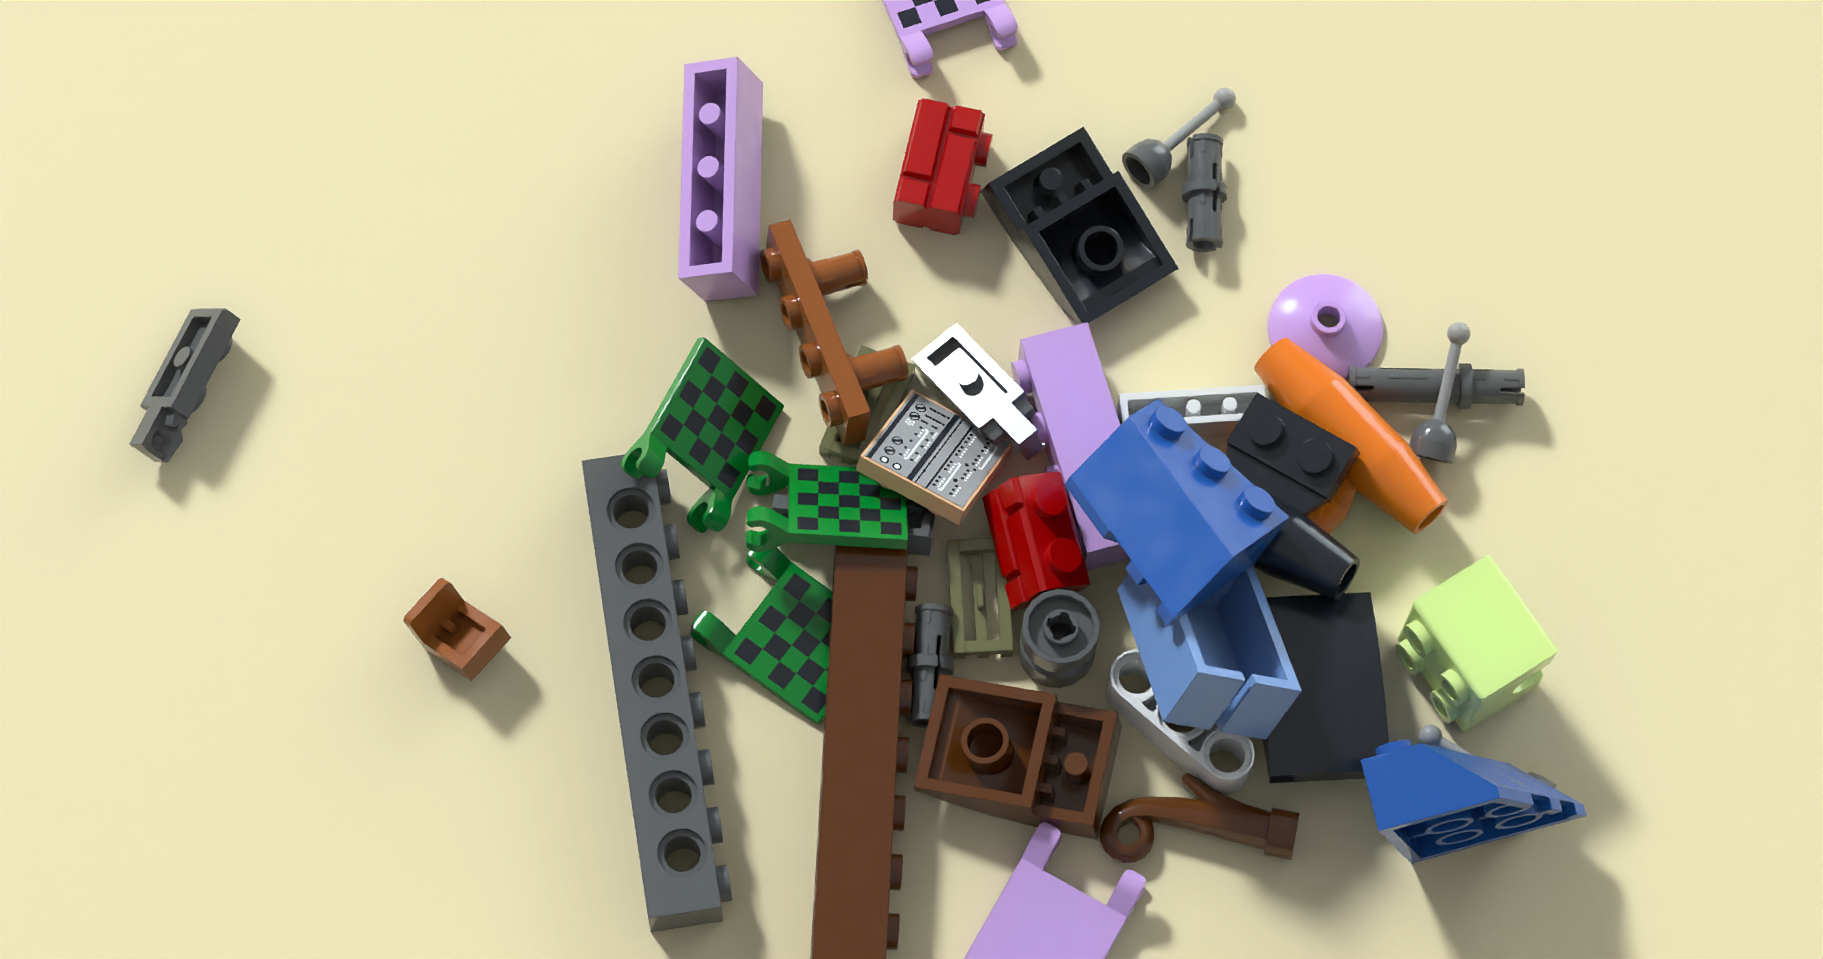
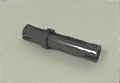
M1459 363L1449 403H1457L1458 409H1471L1472 403L1516 404L1517 406H1523L1525 393L1521 392V388H1525L1524 369H1472L1471 363ZM1348 366L1347 379H1349V384L1367 402L1437 403L1444 369Z

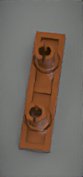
M791 219L771 224L768 227L766 249L760 250L762 271L768 283L776 282L782 296L779 299V307L784 325L788 331L796 330L801 342L799 357L802 369L808 379L815 378L821 391V394H819V407L823 420L828 428L836 427L843 446L865 441L871 411L863 391L898 381H905L908 378L909 370L905 354L900 345L856 357H851L847 354L824 301V295L867 284L868 270L864 257L858 249L843 255L812 262L809 258H806Z

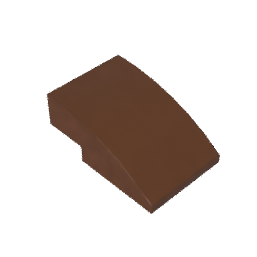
M940 674L913 788L917 792L998 818L1038 827L1042 822H1046L1058 828L1061 833L1098 840L1122 729L1118 712L1059 702L1057 694Z

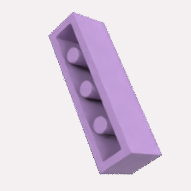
M738 57L684 64L678 279L705 302L759 295L763 82Z
M1088 322L1020 339L1018 361L1011 362L1014 382L1025 394L1029 395L1031 405L1036 412L1028 421L1038 430L1039 433L1037 435L1045 444L1050 466L1044 468V473L1061 472L1064 484L1086 459L1120 426ZM1065 486L1086 569L1091 570L1129 560L1130 558L1118 542L1104 539Z

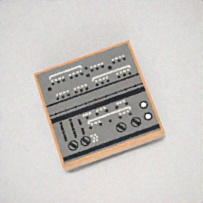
M911 390L861 454L856 471L877 481L882 487L894 490L926 507L933 514L944 517L959 525L1006 462L1012 446L1007 439H1004L996 446L993 445L988 438L984 439L961 415Z

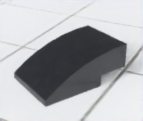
M1084 126L989 182L980 191L1028 264L1077 324L1086 322L1089 324L1179 269L1119 171L1114 174L1112 173Z
M1371 592L1345 593L1338 600L1323 595L1266 597L1302 691L1266 740L1263 739L1269 783L1365 779L1361 760L1376 756L1375 749L1389 743L1383 675Z

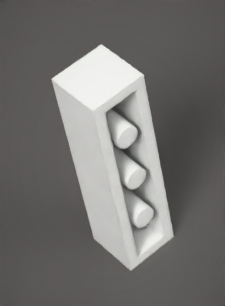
M1264 385L1119 394L1117 404L1118 419L1121 425L1130 415L1154 400L1159 399L1166 406L1178 411L1184 417L1187 425L1198 435L1231 434L1256 393L1258 392L1265 396Z

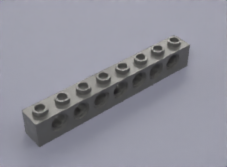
M623 454L582 460L647 914L650 932L723 921L721 903L732 901L728 867L727 865L715 866L712 844L723 843V835L718 806L706 808L703 786L715 784L710 750H697L694 729L706 727L701 692L689 693L686 672L696 671L697 665L692 635L680 637L677 616L688 614L684 580L672 581L669 560L680 559L675 524L663 525L660 505L671 504L667 469H661L659 474L653 478H648L642 474V477L639 479H634L621 468V461L625 455ZM628 511H639L648 517L645 523L637 528H625L617 523L618 518ZM636 566H648L656 572L654 578L645 584H634L625 578L627 572ZM646 621L657 622L665 628L658 638L650 641L641 640L633 634L634 629ZM654 677L666 678L673 684V688L668 694L657 698L647 696L642 692L641 688L646 681ZM661 734H673L682 741L680 748L669 755L657 754L649 746L652 740ZM670 791H681L691 799L688 807L678 813H668L658 806V802L664 794ZM682 848L693 850L700 857L698 864L693 869L685 872L675 871L666 863L672 852Z

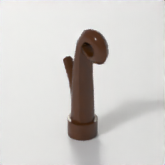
M1185 773L1181 778L1183 785L1199 800L1156 796L1129 799L1116 805L1103 819L1100 828V842L1104 851L1112 859L1122 863H1135L1145 858L1151 851L1154 842L1152 823L1199 832L1262 849L1266 856L1292 860L1300 812L1272 808L1269 811L1244 804L1209 787L1193 774ZM1132 822L1137 827L1140 838L1131 845L1124 844L1118 839L1119 830Z

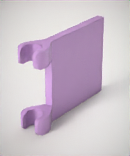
M1042 822L1033 834L1022 858L964 959H1105L1144 892L1146 879L1133 870H1126L1107 905L1097 901L1044 871L1060 844L1061 831L1049 823Z

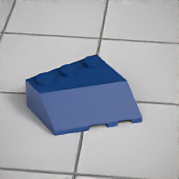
M1159 399L1154 400L1130 415L1064 484L1104 539L1118 542L1131 559L1125 569L1137 585L1148 583L1161 601L1156 612L1167 627L1252 567L1289 519V516L1275 505L1269 493L1260 487L1254 486L1231 465L1230 460L1221 450L1210 446L1187 425L1184 417L1178 411L1166 406Z
M1398 740L1383 744L1375 749L1376 756L1361 760L1378 831L1411 864L1586 817L1583 804L1510 763L1422 743L1412 745L1410 740Z

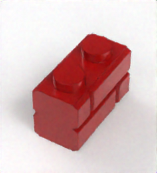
M925 98L918 100L893 202V220L896 223L917 228L928 227L931 231L957 235L960 234L964 217L975 218L981 185L972 183L976 166L987 167L993 140V134L984 132L985 114L981 110L958 105L951 107L948 103Z
M1056 471L1013 477L982 497L1001 574L1007 581L1005 590L1011 610L1028 608L1031 601L1044 592L1062 589L1078 593L1091 585L1061 472Z

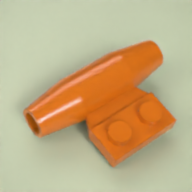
M1288 337L1277 341L1259 358L1254 370L1277 404L1352 444L1360 452L1359 457L1331 502L1326 503L1309 514L1308 517L1330 534L1348 518L1347 516L1356 493L1362 495L1414 534L1424 530L1443 512L1448 504V500L1412 448L1342 376Z

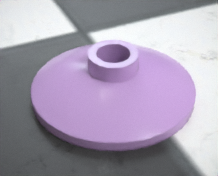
M1316 274L1294 281L1278 295L1269 314L1268 336L1271 346L1280 339L1288 337L1345 380H1348V366L1367 368L1374 360L1382 341L1383 323L1376 303L1361 286L1341 276ZM1330 314L1337 319L1338 324L1334 327H1325L1318 321V316Z

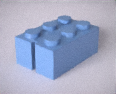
M1254 565L1168 627L1156 612L1161 601L1148 583L1137 585L1128 573L1117 590L1163 722L1208 730L1215 724L1220 732L1266 740L1302 691Z

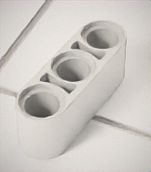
M1138 649L1125 651L1116 657L1111 665L1106 688L1108 703L1114 711L1118 712L1123 719L1184 772L1193 774L1209 787L1224 795L1234 794L1240 790L1247 781L1254 763L1255 751L1250 739L1247 736L1220 732L1215 724L1210 730L1196 727L1186 733H1178L1171 730L1162 720ZM1127 674H1139L1147 680L1150 689L1144 693H1130L1121 686L1119 679ZM1219 751L1229 752L1237 758L1240 768L1230 773L1221 772L1213 766L1209 756Z

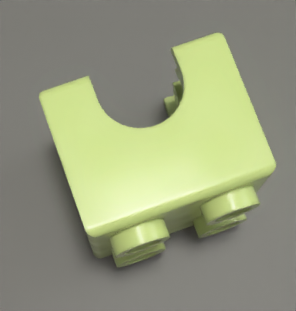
M1488 555L1415 599L1397 638L1399 643L1396 644L1397 654L1407 670L1413 675L1421 672L1433 689L1430 693V699L1440 717L1447 723L1455 720L1463 732L1469 731L1536 689L1543 677L1541 669L1549 665L1558 652L1556 646L1492 557Z

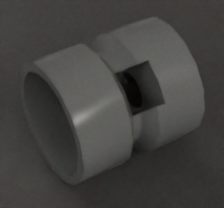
M1056 589L1044 592L1031 601L1023 617L1018 655L1022 668L1034 681L1043 686L1062 688L1074 685L1088 673L1094 661L1100 622L1096 609L1087 598L1074 591Z

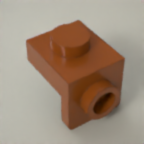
M444 578L438 579L403 619L406 626L426 652L471 682L511 639V636L500 623L464 601L455 587Z

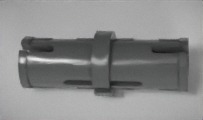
M1199 133L1194 134L1193 138L1188 137L1186 142L1188 175L1187 182L1182 185V200L1187 203L1186 247L1196 252L1216 251V247L1222 248L1223 245L1221 210L1222 203L1227 200V185L1222 182L1223 139L1216 134Z
M924 603L915 607L913 655L907 658L906 664L907 672L912 674L910 715L907 716V724L911 726L927 728L939 675L951 676L954 674V660L949 658L951 622L954 610L947 605Z

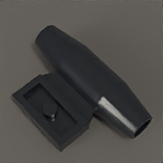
M1257 392L1226 441V456L1230 460L1231 465L1254 486L1260 487L1269 493L1275 505L1287 514L1289 519L1255 562L1254 567L1276 579L1338 600L1352 584L1360 566V559L1311 520L1308 515L1326 503L1331 502L1359 457L1360 452L1352 444Z

